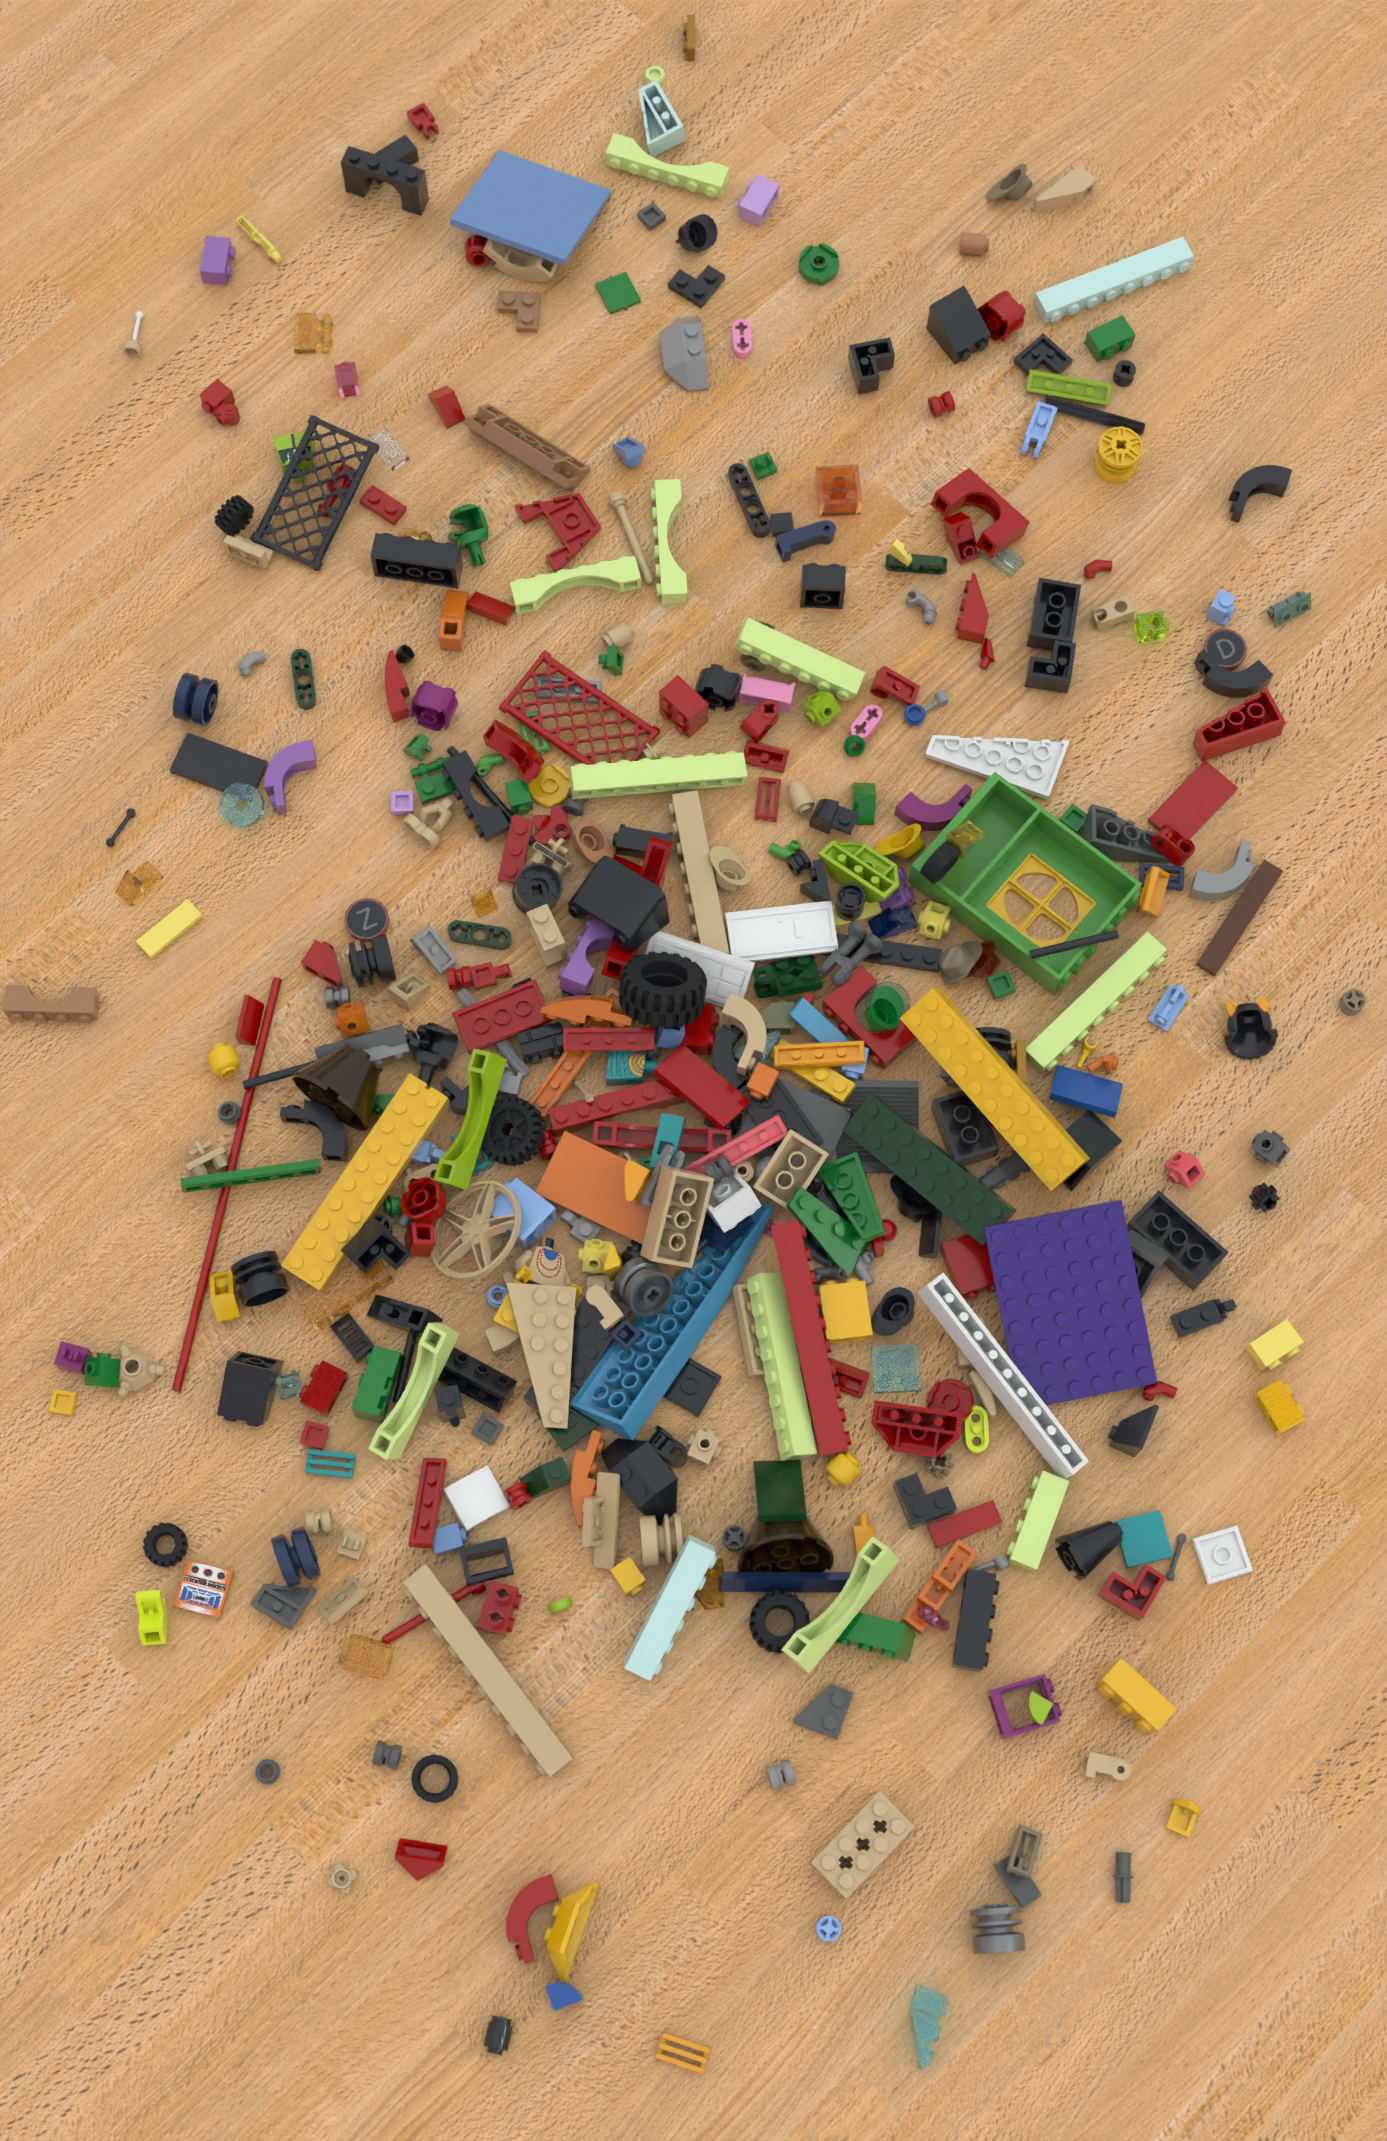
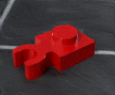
M425 103L407 111V117L417 131L423 129V135L427 140L430 139L428 131L432 130L436 135L439 134L438 126L434 123V116Z

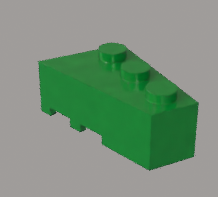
M374 1346L372 1352H368L365 1362L367 1367L364 1374L362 1373L360 1377L359 1389L352 1405V1410L356 1417L381 1424L385 1421L403 1356L401 1352Z

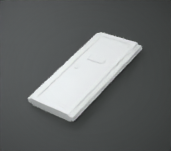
M831 901L725 913L730 954L751 962L833 953L835 949L838 950Z
M658 931L650 938L645 955L649 952L661 953V951L668 954L676 953L680 954L683 958H690L692 962H696L702 968L707 978L705 1002L724 1008L730 993L745 998L754 969V962L663 931Z

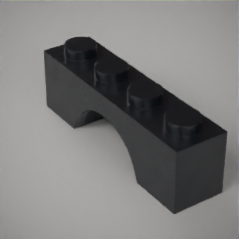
M466 750L444 761L441 774L445 781H450L454 787L452 792L457 801L461 800L464 804L463 811L466 817L474 821L476 825L474 830L480 839L484 838L485 842H488L508 831L510 825L499 806L487 807L478 803L473 798L469 785L477 769Z

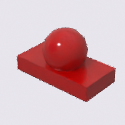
M889 1219L882 1220L887 1234L871 1240L875 1258L884 1255L883 1241H890L897 1234L895 1223Z

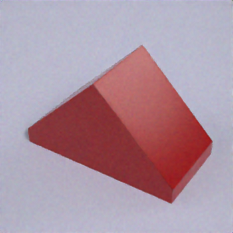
M444 386L428 394L446 429L465 421L464 414L453 389Z

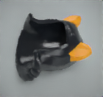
M1265 996L1260 997L1256 1003L1237 1004L1230 1000L1226 1004L1229 1035H1225L1224 1042L1229 1053L1238 1058L1248 1060L1253 1058L1259 1059L1261 1056L1269 1054L1273 1050V1046L1276 1045L1278 1031L1271 1029L1272 1020L1268 1014L1269 1004Z

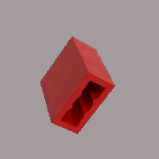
M969 1234L941 1244L940 1251L953 1285L963 1298L971 1300L978 1297L980 1292L987 1290L988 1293L996 1291L987 1246H982Z

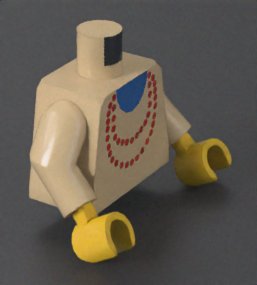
M541 1238L540 1246L525 1250L514 1261L517 1272L515 1279L524 1284L576 1287L575 1300H578L582 1294V1289L578 1285L573 1284L565 1265V1257L553 1251L555 1241L551 1238Z

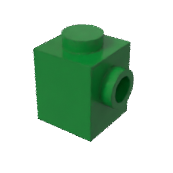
M97 1353V1357H87L84 1385L118 1387L120 1359H112L111 1354Z

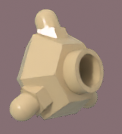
M127 1345L120 1346L119 1352L121 1355L119 1357L120 1369L118 1385L120 1386L117 1394L120 1397H125L129 1391H137L154 1381L156 1375H163L166 1372L163 1365H156L155 1359L137 1349L133 1351Z

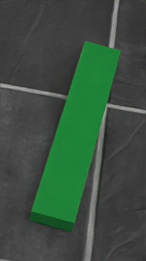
M319 1159L180 1178L182 1191L187 1193L319 1174L320 1164Z

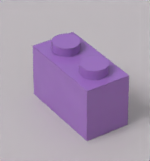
M205 237L200 266L203 283L228 284V278L232 277L233 272L231 260L235 259L236 254L235 247H232L230 238Z

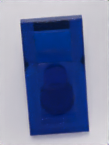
M910 906L892 911L891 907H888L868 921L872 934L880 940L917 928V922Z

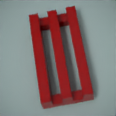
M759 777L755 820L764 819L763 821L772 820V822H777L781 779ZM763 783H767L764 813H760ZM773 783L776 784L773 814H769L771 786Z

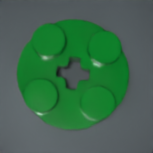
M819 244V246L814 247L812 245L807 246L799 256L798 271L806 280L823 286L828 281H831L839 271L838 254L832 247L826 244ZM820 261L823 262L822 266H816L814 263H819Z

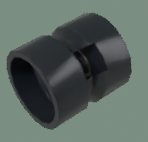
M847 883L838 889L835 911L842 920H857L864 910L865 892L859 885Z

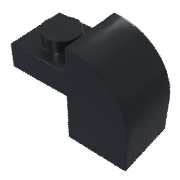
M821 799L818 801L812 814L809 827L830 834L831 829H835L851 836L859 818V813L839 806L838 801Z
M446 1076L440 1082L441 1093L447 1096L449 1101L453 1099L450 1103L453 1112L466 1116L469 1085L462 1091Z

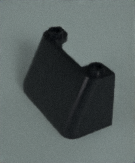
M604 856L597 861L568 902V911L572 917L583 919L587 916V913L614 929L616 943L631 952L670 923L666 896L662 889L609 856Z

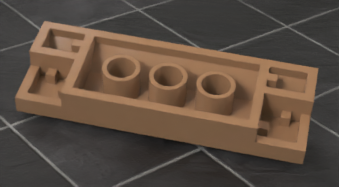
M491 404L479 406L477 414L467 416L464 425L469 427L472 433L483 436L487 439L488 443L499 446L507 455L518 458L523 465L532 467L538 471L540 476L551 479L555 482L556 486L567 489L571 493L591 469L588 465Z

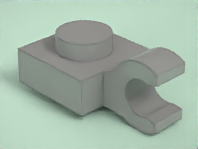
M567 1209L561 1216V1220L573 1228L570 1231V1235L582 1244H585V1239H595L602 1230V1227L584 1216L578 1219Z

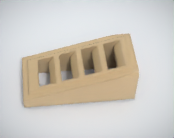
M977 1371L969 1372V1382L982 1408L986 1410L988 1419L993 1420L996 1416V1409L992 1390Z

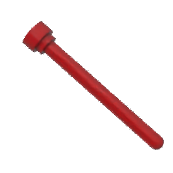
M466 1583V1586L451 1594V1596L458 1602L471 1593L472 1595L476 1593L479 1595L486 1588L483 1583L467 1586ZM420 1613L384 1635L382 1643L385 1645L390 1644L427 1620Z

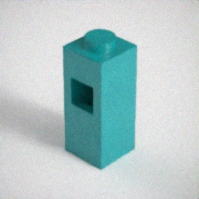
M666 1113L661 1114L649 1165L651 1168H655L658 1160L660 1161V1154L667 1145L672 1146L674 1149L668 1163L671 1166V1161L680 1148L686 1122L685 1118Z

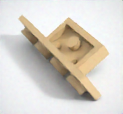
M598 1472L596 1496L584 1498L582 1506V1546H594L593 1566L598 1568L612 1569L616 1566L620 1474Z

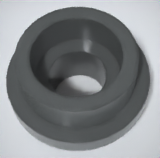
M232 1101L223 1103L219 1107L218 1112L220 1120L226 1124L235 1123L241 1116L239 1105ZM233 1110L232 1115L228 1117L229 1111Z
M263 1760L256 1767V1777L263 1784H273L280 1776V1767L273 1760ZM270 1767L273 1771L272 1775L266 1777L264 1770Z

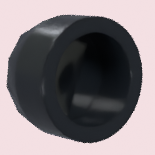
M401 645L397 649L395 656L399 663L407 664L414 658V652L409 646Z

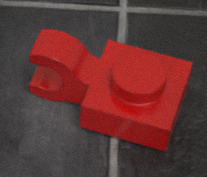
M492 962L470 967L476 991L498 985L497 978L512 976L508 963L493 967Z

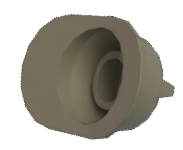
M1020 164L988 191L987 199L995 200L1002 196L1008 200L1021 198L1032 187V182L1026 174L1027 166Z
M968 941L961 945L951 946L943 951L939 959V966L941 968V977L945 983L954 985L966 978L982 955L983 947L981 943Z

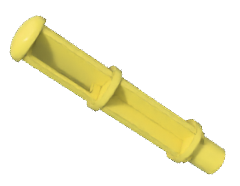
M245 215L239 216L236 221L237 225L250 236L251 240L259 244L267 252L269 258H272L276 263L281 262L283 257L278 253V249L265 238L261 231Z

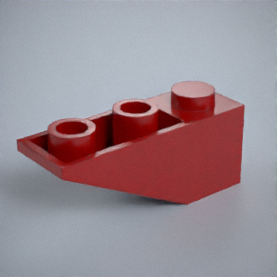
M972 573L971 580H966L963 593H967V598L961 601L959 611L963 612L962 618H957L955 630L959 631L957 639L983 644L989 614L976 574Z

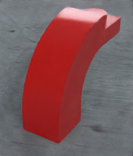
M494 719L483 735L486 746L510 760L518 769L522 781L530 784L533 779L538 777L541 771V766L545 762L543 757L521 735Z
M552 1874L536 1879L526 1885L513 1900L507 1915L508 1942L518 1940L519 1945H516L515 1949L518 1959L524 1960V1964L535 1961L527 1932L531 1914L539 1906L559 1899Z

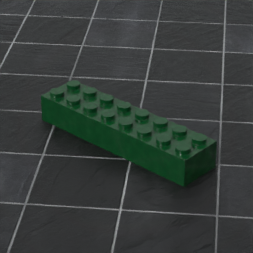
M870 1094L843 1128L845 1133L982 1246H987L983 1227L1008 1222L1017 1211L877 1095Z

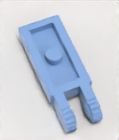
M1040 401L1037 402L1024 437L1025 441L1021 454H1026L1031 441L1037 443L1033 452V458L1038 459L1058 407Z

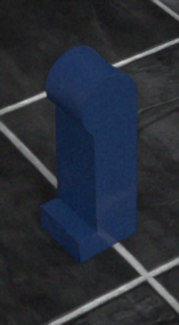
M824 520L776 535L775 547L782 562L791 560L792 553L820 543L824 545L832 543L836 526L833 522Z

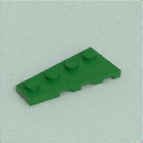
M858 1152L822 1165L818 1170V1174L864 1242L866 1243L886 1235V1230Z
M797 1187L786 1207L799 1220L801 1225L804 1224L815 1243L820 1245L826 1252L828 1259L838 1268L845 1270V1278H848L859 1256L863 1254L870 1241L865 1243L854 1226L804 1188Z

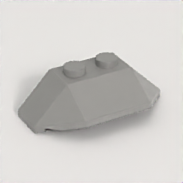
M698 316L677 318L659 334L664 371L674 381L683 386L687 392L708 390L707 363L701 322Z

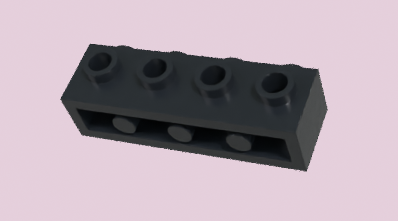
M453 1347L438 1378L439 1381L448 1386L458 1384L461 1393L498 1413L502 1411L512 1397L517 1381L455 1347Z
M967 1569L965 1572L952 1661L953 1668L981 1672L983 1667L988 1665L989 1653L985 1652L986 1643H991L993 1629L989 1628L990 1619H994L996 1605L992 1604L993 1595H997L999 1590V1581H996V1574L972 1569Z

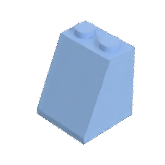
M515 1178L512 1182L509 1180L505 1183V1186L515 1194L520 1204L521 1226L515 1243L525 1251L557 1220L556 1209L552 1204L518 1178ZM501 1193L497 1198L494 1197L495 1203L490 1218L514 1214L511 1201L504 1193ZM513 1228L508 1229L507 1232H505V1234L509 1238L511 1236Z

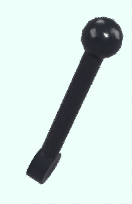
M129 808L126 811L127 816L113 836L107 839V846H114L115 839L130 818L135 817L134 809Z

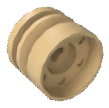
M680 1513L674 1514V1525H669L668 1514H664L662 1526H658L655 1515L640 1516L643 1567L659 1566L661 1554H665L668 1565H672L671 1554L677 1553L678 1556L686 1541L685 1527L680 1518Z

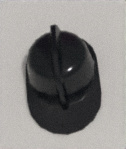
M706 214L693 217L679 228L678 239L675 242L676 244H681L683 249L687 251L701 252L715 243L717 239L716 224Z
M896 1174L892 1176L890 1187L898 1198V1211L904 1217L912 1219L917 1223L925 1214L935 1210L933 1204Z
M897 1287L884 1295L871 1318V1326L875 1333L882 1336L893 1335L912 1321L915 1313V1299L910 1290Z

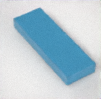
M800 998L787 1014L817 1043L850 1041L804 998Z

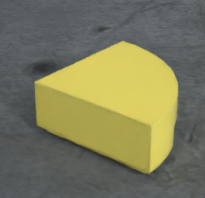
M896 539L892 544L891 555L909 566L912 562V556L903 549L905 545Z

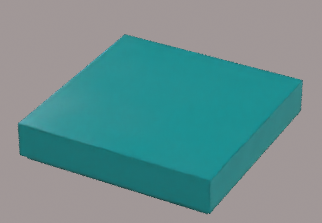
M1160 1510L1113 1522H1116L1123 1531L1120 1548L1126 1568L1173 1557Z

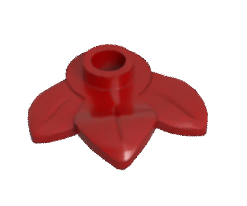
M554 804L550 816H533L534 826L538 830L533 838L537 842L548 844L550 839L557 842L560 838L565 839L567 842L571 838L572 829L568 824V814L562 807ZM559 831L565 832V834L562 836L558 835L557 833Z

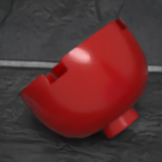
M428 1177L419 1178L409 1184V1190L406 1195L402 1194L400 1207L402 1213L415 1223H434L439 1220L445 1213L448 1203L443 1187Z

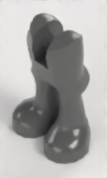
M852 920L848 925L849 936L838 950L835 949L819 969V973L826 977L837 965L841 967L831 980L832 984L836 987L844 984L851 976V973L858 967V964L867 956L879 953L884 948L882 941L874 934L867 936L864 926L856 920ZM864 940L857 952L850 959L846 956Z

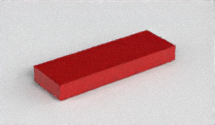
M994 1500L929 1524L927 1528L935 1547L938 1548L1002 1523Z

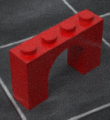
M970 468L938 489L931 502V505L945 518L967 505L977 506L987 511L993 518L994 524L982 532L976 546L990 559L1024 536L1030 523Z
M861 966L844 984L838 986L823 1000L822 1011L829 1019H834L839 1024L838 1027L845 1035L849 1034L854 1041H864V1047L869 1048L868 1054L870 1055L869 1059L875 1066L878 1067L880 1065L885 1069L918 1039L902 1020L899 1021L896 1029L879 1033L870 1032L858 1023L855 1017V1008L877 986V980Z

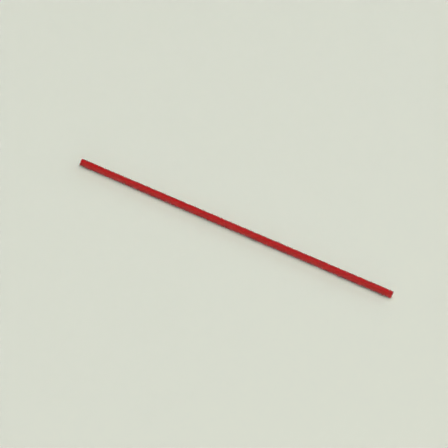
M274 977L248 1079L259 1076L282 979ZM256 1087L245 1090L241 1106V1116L238 1119L225 1172L235 1171ZM231 1186L221 1188L172 1386L173 1391L181 1392Z

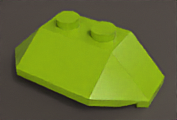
M832 840L818 853V857L822 859L823 864L833 878L841 885L847 883L859 885L864 890L865 901L868 903L885 901L899 888L898 865L865 843Z

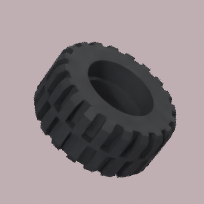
M662 951L661 953L649 952L646 955L643 953L636 958L630 959L622 968L619 1004L626 1015H629L634 1021L638 1020L640 1024L645 1026L648 1024L654 1028L664 1027V1029H671L674 1026L676 1028L682 1027L684 1024L692 1023L701 1015L705 1004L707 978L702 968L688 957L683 958L680 954H668Z

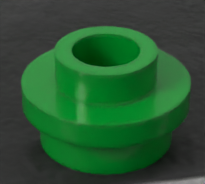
M858 735L849 736L844 742V751L849 756H859L865 749V742ZM856 742V746L851 748V745Z
M388 1195L387 1200L383 1202L384 1212L390 1218L400 1215L401 1212L400 1199L393 1195Z

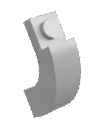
M1241 840L1237 848L1233 867L1230 870L1215 874L1198 869L1193 878L1189 897L1203 901H1216L1225 899L1240 890L1254 866V863L1249 862L1252 855V850H1249L1250 841Z

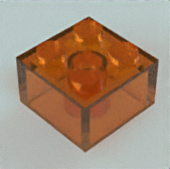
M858 464L816 467L815 486L819 517L860 515L862 493Z

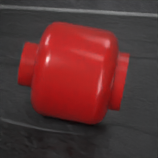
M473 235L466 240L464 246L465 257L471 265L483 266L491 260L483 252L488 238Z

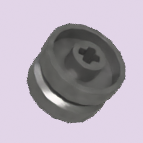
M637 1257L628 1261L620 1268L615 1277L614 1291L618 1298L636 1315L651 1317L660 1313L668 1305L673 1296L674 1285L670 1276L654 1261L644 1257Z

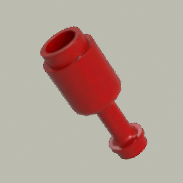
M343 463L340 467L336 468L333 475L337 476L346 471ZM346 464L348 470H354L351 466ZM344 476L337 479L336 483L339 489H348L351 481L349 477ZM333 481L327 484V489L330 493L336 491ZM334 495L327 499L330 508L339 495ZM324 502L323 505L319 504L317 512L320 513L327 510L326 502ZM325 514L322 516L328 518L330 514Z

